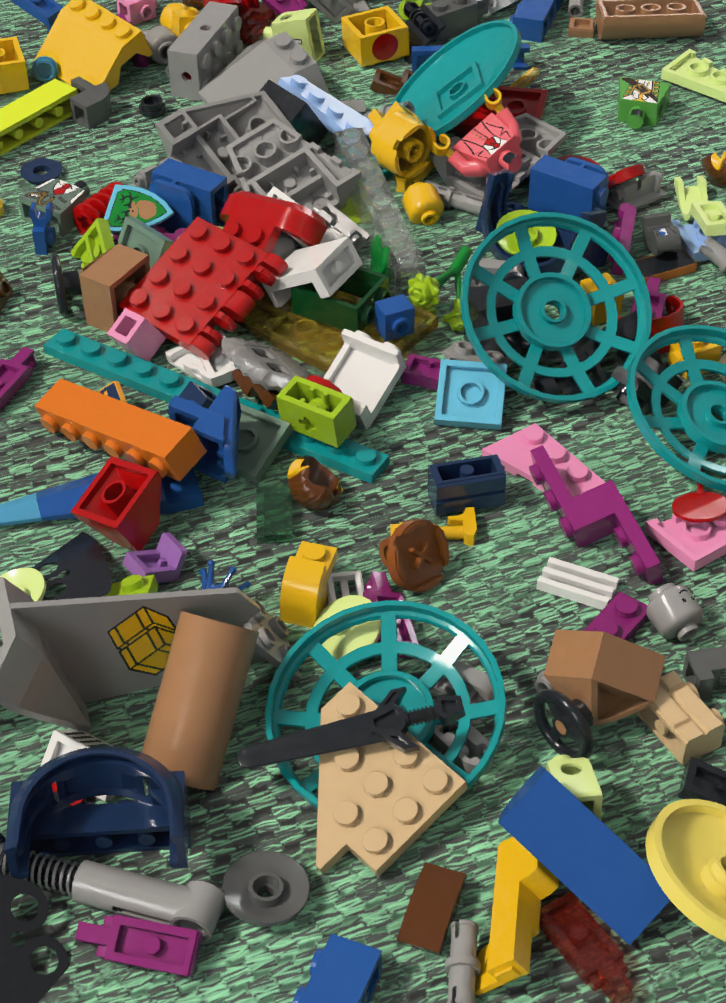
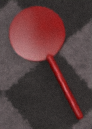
M701 467V468H700V471L703 472V473H704V468ZM697 482V492L687 493L676 498L672 503V512L676 517L689 522L715 521L726 516V497L713 492H704V485Z

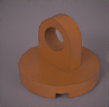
M415 518L404 521L395 529L392 536L380 542L379 555L395 584L403 590L422 593L432 590L441 582L444 576L441 574L443 567L448 566L449 545L444 531L438 525H434L427 519Z

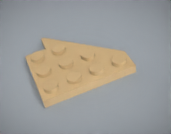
M349 682L321 708L320 726L374 711L378 705ZM409 732L405 736L416 743L420 750L403 753L381 742L320 754L316 867L318 871L323 875L350 851L379 878L468 789L466 781Z

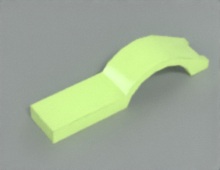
M703 175L697 176V186H684L681 177H674L677 200L684 220L694 221L695 219L705 236L726 235V207L721 201H708L707 181Z

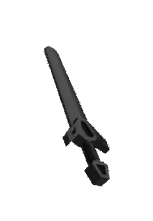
M406 687L391 690L374 711L246 746L240 749L236 761L242 768L250 769L381 742L403 753L420 750L416 743L405 736L411 725L415 726V724L419 725V723L423 724V722L427 723V721L430 723L431 720L434 722L437 719V721L440 720L442 724L448 726L466 715L461 696L439 695L433 707L429 705V708L425 706V709L421 707V710L417 708V711L415 709L413 711L409 710V712L404 711L399 705L407 690Z

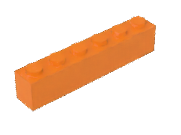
M61 378L34 405L42 417L40 419L41 424L51 433H62L71 441H82L93 450L101 449L110 456L121 457L131 463L156 470L161 474V478L168 476L181 481L207 452L192 427Z

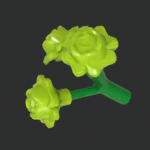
M463 245L450 268L436 279L430 276L424 277L422 273H418L415 278L408 280V285L410 286L408 289L410 298L408 300L415 307V311L423 315L427 312L434 314L438 312L435 307L440 303V298L438 297L440 288L452 276L455 278L456 299L453 300L454 309L442 318V322L449 323L453 331H464L460 306L461 272L473 253L469 247Z

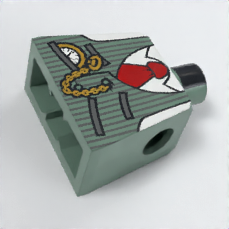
M51 179L18 197L22 220L33 224L29 216L32 202H36V208L40 212H46L47 202H51L54 211L50 220V226L55 227L57 235L64 237L75 227L72 216L74 207L87 199L90 189L82 180L72 185L60 179Z

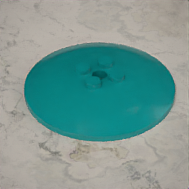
M494 20L482 23L458 35L430 56L411 75L394 98L392 105L395 101L398 103L410 101L414 105L415 114L424 124L434 130L436 137L451 130L478 110L485 103L484 95L489 99L494 93L493 88L497 89L508 75L521 48L522 38L519 30L510 21Z

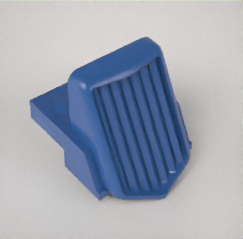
M225 385L208 409L193 400H186L175 395L168 404L169 418L192 427L207 450L195 464L196 471L224 483L228 479L234 480L238 472L239 423L242 412L236 390Z

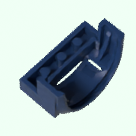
M508 170L490 172L488 174L482 206L475 230L483 233L484 239L496 229L499 220L507 213L516 210H532L513 201L507 202L515 173ZM594 208L593 212H581L579 218L603 228L607 211ZM555 227L556 241L553 247L564 248L570 251L578 233ZM590 240L582 257L597 268L605 266L608 253L597 243ZM498 242L489 249L497 260H507L513 256L502 249ZM551 257L536 258L541 273H560L565 263L561 259ZM522 262L520 265L524 269V276L528 278L524 263ZM577 267L574 275H577L578 272H582V270Z
M98 746L65 753L39 767L25 781L11 782L7 835L4 849L11 877L22 879L29 876L30 852L33 850L36 854L42 852L43 856L49 854L50 858L53 856L66 857L170 850V867L172 869L188 868V848H191V819L185 771H169L158 760L136 750L123 747ZM144 778L147 779V786H148V792H149V794H148L146 797H145L146 785H145V779H144ZM54 782L57 785L60 803L55 801L52 789ZM101 795L124 796L137 800L125 799L107 804L81 802L74 806L68 805L84 798Z

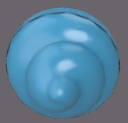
M49 56L38 57L32 65L33 76L38 81L55 79L58 74L56 61Z

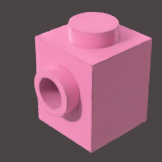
M116 0L118 14L123 13L128 22H132L133 26L157 17L156 0Z
M127 308L124 309L107 333L126 352L146 361L152 359L166 339L146 318Z

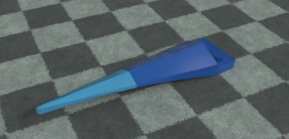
M193 467L181 481L168 476L161 478L160 514L175 513L204 506ZM98 473L0 504V526L76 518L71 513V510Z

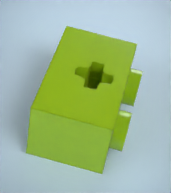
M297 375L276 396L280 419L290 423L292 430L336 448H339L357 426L353 398L351 396Z

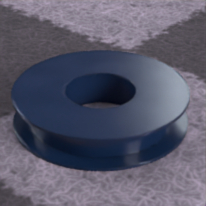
M36 159L23 165L20 174L29 183L41 185L51 179H57L62 173L63 168L58 161ZM40 171H47V172H48V173L42 174V175L35 174V173L40 172Z

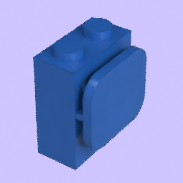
M544 155L530 168L528 208L537 212H558L580 217L581 212H593L594 208H600L605 211L609 195L608 174L601 166L575 157H569L562 161Z
M170 158L151 172L152 183L149 185V191L163 199L174 213L173 216L156 227L166 228V232L175 233L179 228L187 229L196 217L218 227L225 226L219 215L228 198L227 177Z

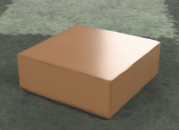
M570 18L568 36L593 38L595 19Z

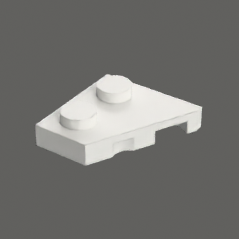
M222 330L218 331L223 337H225ZM181 346L165 351L166 358L170 364L215 388L234 381L233 371L240 370L235 368L234 363L229 361L228 357L224 355L221 346H215L217 351L208 361Z

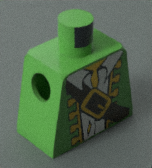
M620 77L618 121L627 122L628 126L632 129H639L642 125L656 126L669 106L671 83Z

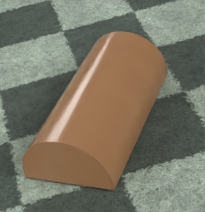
M698 0L596 1V28L599 40L701 37L705 30L706 14Z
M181 611L141 752L158 760L169 771H185L186 786L214 791L217 787L259 632Z

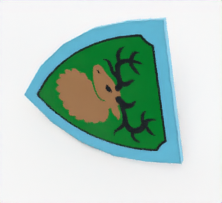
M115 184L104 219H108L111 233H120L125 216L136 217L148 226L156 227L173 216L174 213L168 204L153 192L140 187Z

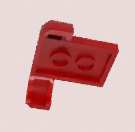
M499 86L497 88L502 94V106L504 108L508 107L514 117L528 113L542 120L548 99L547 89ZM493 93L488 100L494 102L498 98ZM484 103L471 116L452 129L458 137H465L490 113L496 115L497 112L488 109Z
M247 191L229 194L219 215L220 219L225 223L224 231L266 253L273 251L281 232L301 240L310 247L320 244L327 230L325 220L314 211L302 205ZM255 279L253 283L257 285L258 280Z

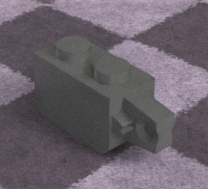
M436 0L432 4L426 5L446 26L433 41L438 43L456 37L477 26V19L488 13L489 0Z

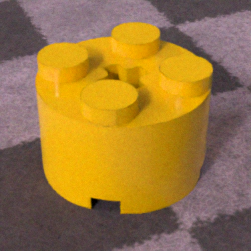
M395 111L387 116L380 125H375L369 134V138L372 141L371 156L374 163L399 177L413 179L420 175L430 163L426 160L429 153H434L432 149L433 142L436 143L434 130L401 111Z

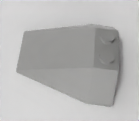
M282 32L260 40L244 49L198 92V97L206 104L259 92L268 80L278 84L280 78L300 75L329 95L330 93L317 62L286 32Z
M264 90L179 109L155 124L168 158L227 177L228 196L229 194L244 190L227 152V145L272 118H276L295 130Z

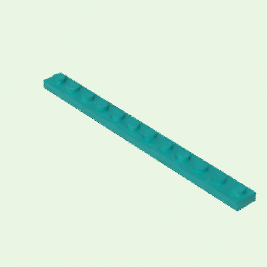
M64 328L43 345L45 354L110 380L118 381L120 384L168 403L171 402L175 395L179 396L190 381L212 391L216 396L221 392V389ZM238 397L241 404L280 419L279 412ZM294 430L282 447L301 456H312L323 465L371 484L390 464V455L349 439H345L339 448H336Z

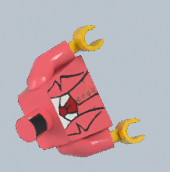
M493 88L494 94L498 98L496 101L492 102L484 95L486 107L490 110H495L497 112L496 115L490 113L454 145L452 149L450 148V138L445 134L439 135V140L445 145L444 147H440L437 143L433 142L432 149L434 154L448 157L447 161L465 177L488 178L490 172L503 169L515 173L522 166L521 157L523 152L520 147L522 142L520 127L508 107L504 108L502 106V94L496 88Z

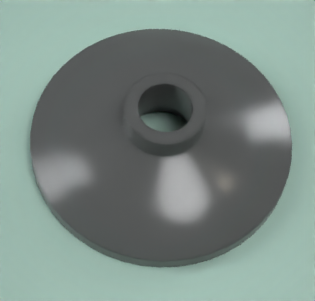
M256 851L240 857L227 869L222 883V892L225 894L224 902L228 909L240 920L256 926H276L292 920L304 909L310 891L309 879L303 867L290 856L275 851ZM263 893H268V894H270V895H272V896H271V897H261V896H259V895H261V894H263Z

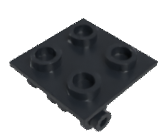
M407 2L404 5V14L409 18L405 24L408 26L410 55L403 58L408 64H411L412 46H428L446 27L424 3L420 7L415 2Z

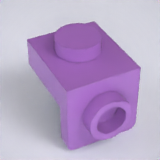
M170 532L162 533L157 549L127 552L123 565L132 575L144 577L155 574L157 583L173 582L179 578L188 552Z

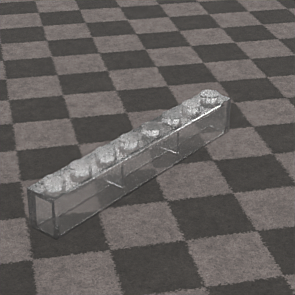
M348 128L344 131L334 132L335 156L343 161V165L350 169H357L362 175L350 197L365 231L371 235L369 241L372 243L377 234H382V248L390 247L387 268L390 269L389 286L394 296L404 294L408 297L410 296L408 293L410 287L408 280L415 278L418 273H422L425 277V263L378 161L371 152V146L363 129Z

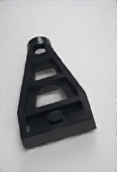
M637 311L618 319L616 336L632 341L635 340L637 333ZM589 340L575 352L579 362L592 356L600 343ZM617 350L623 363H625L629 354ZM657 350L650 355V357L664 365ZM563 362L557 368H566L567 366ZM597 363L590 369L594 376V379L590 381L594 387H598L609 380L613 372H604L600 363ZM542 376L534 380L535 390L542 393L573 395L582 392L572 376L566 378Z

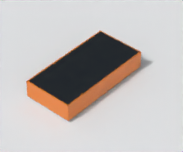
M682 247L680 253L664 252L660 256L652 255L635 260L645 279L646 285L649 277L661 278V281L696 272L697 263Z

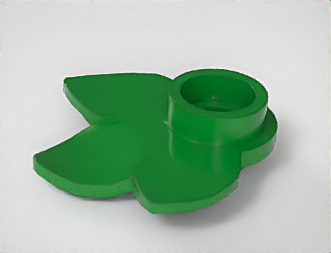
M377 234L370 247V270L388 275L390 284V269L387 268L390 247L382 248V234Z

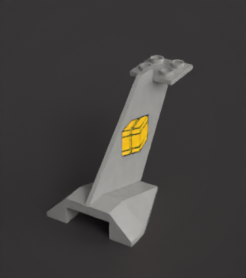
M0 577V632L3 645L0 647V705L16 714L74 730L88 731L92 727L86 703L160 686L181 611L259 632L250 665L268 661L275 668H278L287 652L292 648L286 637L289 635V630L280 617L269 615L259 600L256 598L251 599L237 587L33 601L30 595L4 577ZM299 669L291 679L294 682L302 679Z

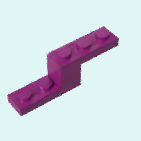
M541 445L530 450L533 465L529 466L531 476L537 486L543 484L546 492H543L545 501L551 512L557 510L561 516L558 519V523L566 539L572 537L579 548L614 533L619 546L622 549L627 547L632 556H629V561L638 577L643 575L649 585L663 581L661 562L612 480L572 497L544 446Z

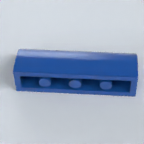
M542 766L517 791L501 813L498 823L629 945L633 943L669 903L670 899L657 883L650 866Z

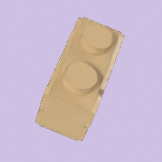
M675 671L661 676L654 703L636 712V714L681 765H685L691 756L697 759L719 748L725 729L724 720L720 712L715 708L710 709L700 699L694 684L689 681L684 682Z

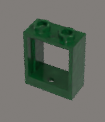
M359 267L337 289L361 297L362 299L356 305L331 297L321 299L313 283L291 287L292 313L341 330L348 329L353 332L357 330L362 331L373 322L375 317V301L391 297L389 276L363 267Z

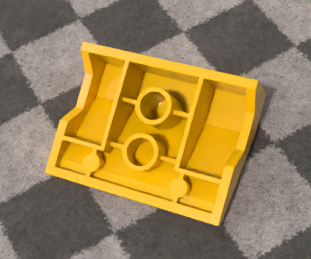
M70 0L58 14L35 60L40 56L53 58L58 65L57 78L70 86L71 79L80 76L95 86L105 82L111 91L119 84L120 70L124 63L136 53L148 57L153 53L142 31L92 0Z

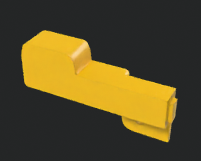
M513 836L498 845L489 944L484 946L477 956V959L481 962L480 975L476 977L475 994L477 996L530 973L532 938L536 937L539 933L541 900L551 895L559 886V879Z

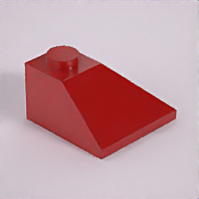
M111 456L73 507L71 513L110 541L133 551H141L160 525L161 474L156 470Z

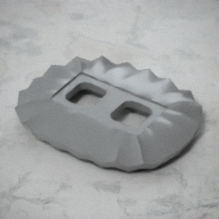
M223 337L222 351L229 361L234 363L235 368L240 369L243 376H249L254 384H261L266 390L280 392L295 375L299 377L304 376V378L311 375L307 373V368L300 366L299 361L292 359L288 353L279 351L275 346L267 347L263 342H254L253 340H244L237 337Z

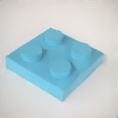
M441 359L434 424L501 430L506 384L491 373L483 362ZM495 363L507 374V364Z

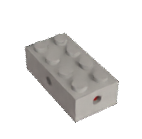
M209 1L167 49L171 96L201 101L198 97V92L243 51V41L240 40L242 20L238 13V6Z

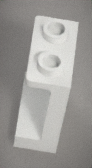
M345 237L295 250L284 260L288 265V269L281 277H276L277 281L272 287L264 283L262 285L276 308L282 307L291 298V287L313 283L321 299L327 298L363 263L350 238Z
M344 329L341 333L344 345L323 378L336 385L343 394L353 398L356 424L358 427L367 430L405 370L406 365L400 349L390 342L380 343L359 330L353 332Z

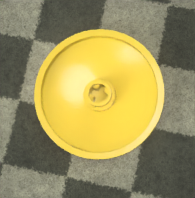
M682 799L672 802L662 809L647 831L645 847L649 866L663 892L688 919L709 934L726 942V806L702 799Z

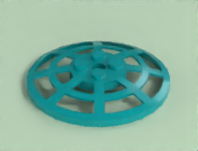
M537 212L519 216L503 223L492 231L476 248L466 266L461 283L460 306L467 337L475 353L487 369L504 384L523 395L551 403H578L594 399L609 392L619 383L611 377L602 385L594 387L585 371L599 363L610 348L629 354L622 366L628 371L637 352L649 340L652 309L645 279L635 260L625 247L611 234L592 222L577 216L558 212ZM557 227L578 233L570 251L553 246L532 247L528 228ZM515 232L520 252L507 259L494 275L479 265L482 257L495 243ZM590 240L597 243L613 257L627 279L609 286L600 271L582 257ZM551 257L561 259L565 263L560 273H541L536 258ZM523 262L529 280L518 290L502 280L511 269ZM577 267L591 278L598 288L597 291L586 294L583 288L572 279ZM473 277L489 287L486 297V314L489 325L473 328L468 304L470 284ZM630 291H633L638 316L637 333L634 341L616 336L618 313L615 298ZM497 293L513 302V319L498 323L495 308ZM603 302L607 316L605 331L590 325L591 307ZM545 305L555 306L559 311V318H550L545 312ZM519 331L522 337L530 343L526 357L524 358L518 354L503 335ZM582 337L600 343L593 355L581 363L572 348ZM495 339L502 351L514 363L522 367L518 381L509 377L492 361L479 341ZM542 351H559L567 367L549 368L538 365ZM534 373L553 378L572 376L582 392L573 395H553L531 389L530 385Z
M683 325L666 329L655 334L643 344L633 358L628 370L626 393L632 417L645 440L669 465L702 485L726 493V481L714 478L700 471L702 467L706 470L726 475V466L704 460L708 450L726 455V384L718 381L703 380L700 372H714L726 377V365L716 361L696 359L692 342H705L726 347V329L707 325ZM679 343L683 361L670 365L660 375L656 374L644 362L656 350L670 344ZM687 372L691 386L686 389L684 394L667 383L674 376ZM638 373L653 386L650 401L653 416L643 415L640 409L635 389V379ZM661 393L677 404V417H663L660 404ZM711 413L718 414L722 421L717 420ZM652 429L660 430L669 444L683 457L688 459V462H684L668 449ZM670 430H683L696 443L692 452L686 449Z
M385 600L364 603L342 610L321 621L305 633L287 652L277 668L268 690L265 708L267 740L281 737L280 726L305 728V730L320 726L321 713H319V708L326 692L334 681L342 689L351 682L378 706L391 690L406 687L407 691L399 707L409 712V710L413 711V709L417 711V708L421 710V707L425 709V706L429 708V705L433 707L434 702L430 691L445 676L453 687L456 696H461L466 715L453 722L458 723V728L449 749L442 755L428 744L434 733L435 726L443 725L440 720L437 721L435 719L434 722L431 720L430 723L427 721V723L411 725L408 728V732L465 780L468 788L466 791H468L490 765L499 748L505 729L507 703L503 678L497 661L485 641L469 625L454 615L431 605L412 601ZM397 619H410L429 623L448 631L455 638L445 651L439 655L424 646L397 641ZM381 620V642L372 643L357 648L338 660L321 645L330 637L347 628L368 621ZM467 648L478 657L486 670L493 689L494 700L475 704L470 703L465 682L453 667ZM310 655L325 672L311 691L306 705V712L282 710L283 699L291 679L299 666ZM398 655L414 657L432 666L420 679H417L411 674L398 671ZM381 656V671L369 674L358 681L347 671L350 667L364 660ZM494 716L493 731L487 749L477 766L468 774L453 762L466 743L471 721ZM319 755L313 756L319 765ZM289 761L276 763L283 778L294 791L318 809V796L314 792L318 790L319 769L301 781L295 774Z

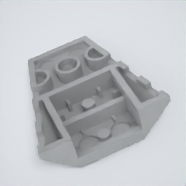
M528 113L514 117L521 131L522 142L520 147L523 154L521 157L522 166L515 172L510 192L530 175V168L544 155L550 156L567 139L566 132ZM458 136L450 138L451 149L460 141ZM432 152L429 153L430 159L446 185L455 186L464 193L481 198L484 197L488 178L465 177L447 161L448 157L437 156Z
M276 118L270 119L226 146L244 191L267 196L274 186L295 202L310 210L317 204L327 206L330 203L340 211L362 176L360 171L343 165L341 159L324 153L321 147L314 142L308 143L302 139L301 134Z

